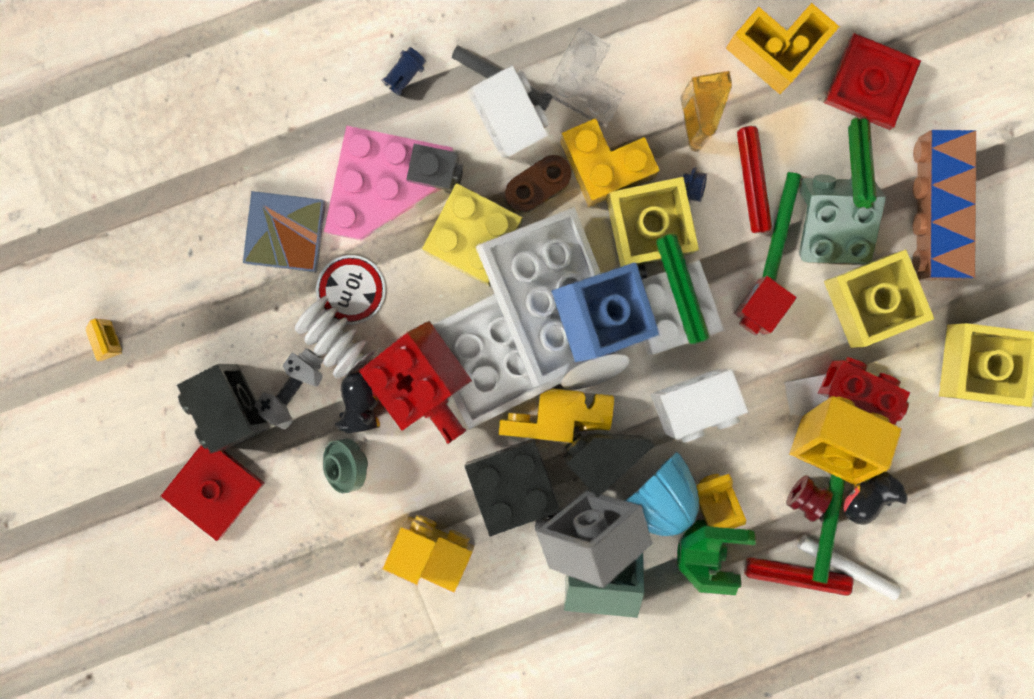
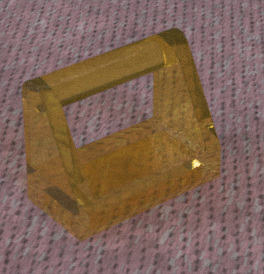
M730 71L692 77L680 96L690 149L694 152L700 151L717 130L732 88Z

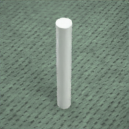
M803 535L797 544V548L816 557L819 543ZM833 551L830 566L892 600H896L901 593L899 586Z

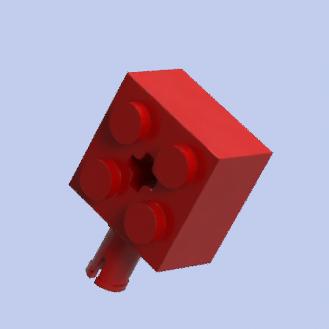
M430 321L405 333L359 370L401 431L422 417H425V419L429 417L446 440L447 445L467 431L447 403H449L448 398L469 384L472 379Z

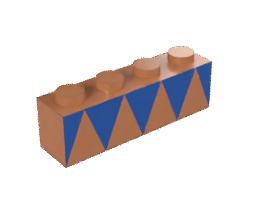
M930 130L918 137L913 150L914 161L918 163V173L913 184V195L917 199V214H915L913 219V232L917 235V250L913 254L912 265L920 281H963L975 278L976 130Z

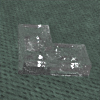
M579 27L547 83L544 94L590 120L596 118L599 125L607 128L625 93L594 77L611 44Z

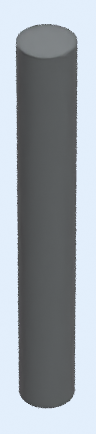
M459 45L453 51L452 59L487 79L503 71ZM531 87L532 91L527 93L531 103L535 106L539 105L543 111H546L552 98Z

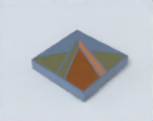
M251 191L243 263L317 273L326 201L323 199Z

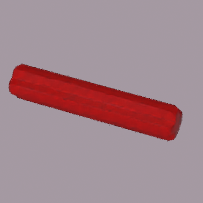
M746 126L737 131L750 228L752 233L759 234L770 231L772 229L758 128L756 126Z
M748 557L744 566V574L752 579L844 596L851 595L853 590V578L846 574L829 572L828 582L824 584L812 581L813 568Z

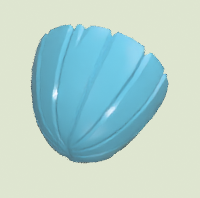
M675 452L667 459L655 475L639 491H636L625 500L642 506L649 533L660 536L681 534L693 525L698 515L699 497L697 487L689 467L678 452Z

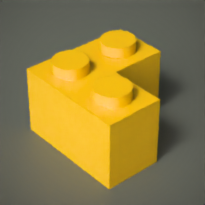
M812 2L788 30L758 6L734 34L726 49L777 93L781 94L840 26Z
M596 118L561 133L560 144L588 207L605 201L610 192L637 187L653 180L660 171L645 137L611 152Z
M417 515L416 518L409 516L401 526L382 569L415 585L418 584L421 577L455 593L474 550V545L469 544L470 538L455 530H450L449 534L435 528L437 523L425 516Z

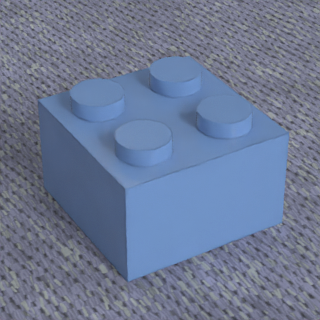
M636 262L551 291L575 362L596 359L660 335Z

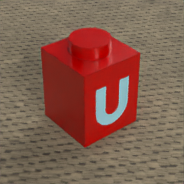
M765 276L757 280L734 314L741 319L739 325L755 336L759 332L762 335L771 334L797 297L770 277Z

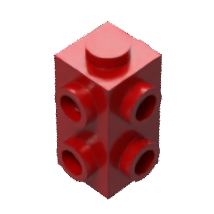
M847 357L845 361L831 362L818 390V394L828 399L832 396L846 398L852 401L855 407L868 413L883 415L889 419V423L896 425L897 421H901L909 408L907 399L911 392L899 387L900 380L884 373H880L877 377L866 371L868 367L866 364Z

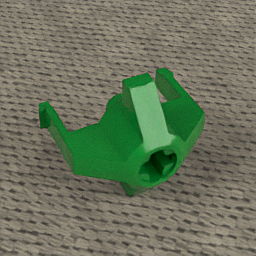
M698 519L678 541L677 567L700 593L736 596L738 588H741L742 585L741 574L720 571L722 561L727 559V545L722 544V542L755 545V531L706 526L705 520Z

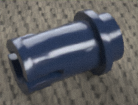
M411 47L406 51L402 50L400 52L401 57L386 77L381 80L385 86L389 85V89L398 96L401 95L403 89L418 71L421 73L424 71L423 65L426 60Z

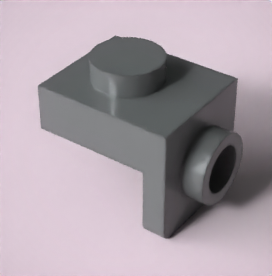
M414 144L406 180L410 183L443 189L445 193L451 194L453 186L456 183L461 184L464 165L458 163L459 157L457 152Z

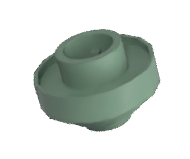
M348 438L330 442L323 453V471L329 484L335 491L341 494L359 490L366 480L368 467L366 455L353 440Z

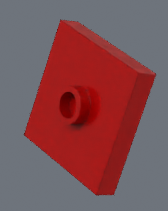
M854 33L847 43L823 103L858 118H866L875 125L891 130L895 127L922 60Z
M200 445L160 497L215 541H219L265 482L225 450L210 453L208 448L205 449Z

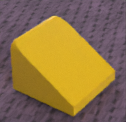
M98 318L90 320L85 330L96 360L103 361L122 354V348L112 321Z

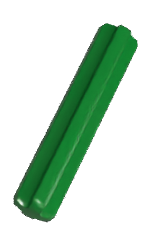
M856 117L851 120V125L848 127L853 203L857 208L865 207L869 209L873 207V202L877 199L871 127L868 119Z
M676 234L662 236L657 239L656 244L687 340L690 344L706 341L709 339V333Z

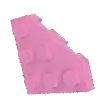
M346 125L324 232L360 241L373 234V231L385 223L396 219L428 195L440 190L434 187L407 182L406 179L414 144L452 152L454 151L453 148Z

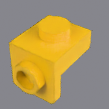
M711 474L699 481L700 484L696 485L699 508L707 526L737 528L746 525V518L732 488L733 480L730 474L723 476Z

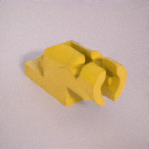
M552 388L539 395L536 422L530 421L529 414L509 412L508 419H500L499 435L572 443L574 427L579 428L578 432L591 430L610 431L613 418L614 396L595 394L593 402L587 408V405L584 403L586 399L584 392Z

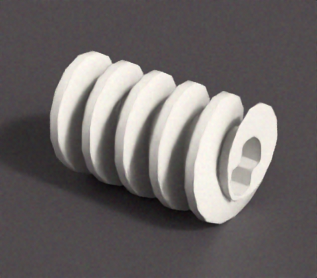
M324 296L312 304L300 316L295 326V331L298 334L308 332L304 339L306 344L313 345L317 343L314 353L317 356L327 354L323 361L326 367L337 365L333 375L335 378H341L361 367L372 357L374 351L364 355L361 353L366 341L352 342L357 331L352 329L345 333L342 329L348 320L343 318L334 321L333 317L337 313L338 308L333 307L325 310L323 307L329 298Z

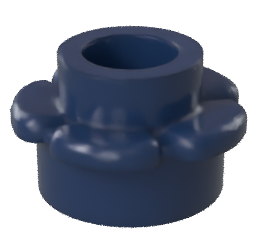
M694 167L691 174L684 173L683 178L688 201L701 202L706 187L707 173L698 172L697 168Z

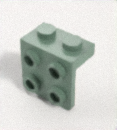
M820 174L815 175L814 178H802L799 192L807 204L799 251L802 261L818 263H869L873 259L886 196L876 184L877 199L873 202V207L866 209L865 207L857 208L853 203L852 177L850 179H836L830 175Z

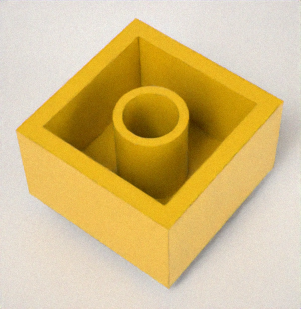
M832 396L802 416L789 455L856 485L890 469L902 428L889 423V419L883 415L868 413L855 407V404L846 398Z

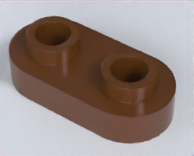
M549 155L511 179L505 190L508 206L518 213H528L563 191L568 186L572 175L569 163L561 156ZM555 167L559 169L560 176L556 179H551L546 173L547 170ZM521 187H526L530 191V196L526 199H520L516 194L517 190Z

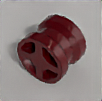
M805 475L791 489L786 505L793 510L800 509L804 512L805 518L814 522L826 511L833 494L825 487H817L814 484V480Z

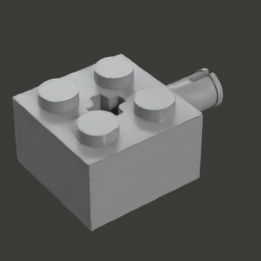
M585 491L557 515H549L535 522V530L549 569L604 588L613 581L620 572L653 544L641 505L600 495L597 498L590 491Z

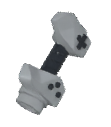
M305 348L299 355L291 353L283 364L286 374L290 376L288 381H286L283 385L284 387L281 388L276 396L265 392L262 393L255 403V407L259 410L258 414L269 423L286 429L293 422L287 405L303 383L316 387L319 386L322 380V373L319 370L324 360L308 348Z

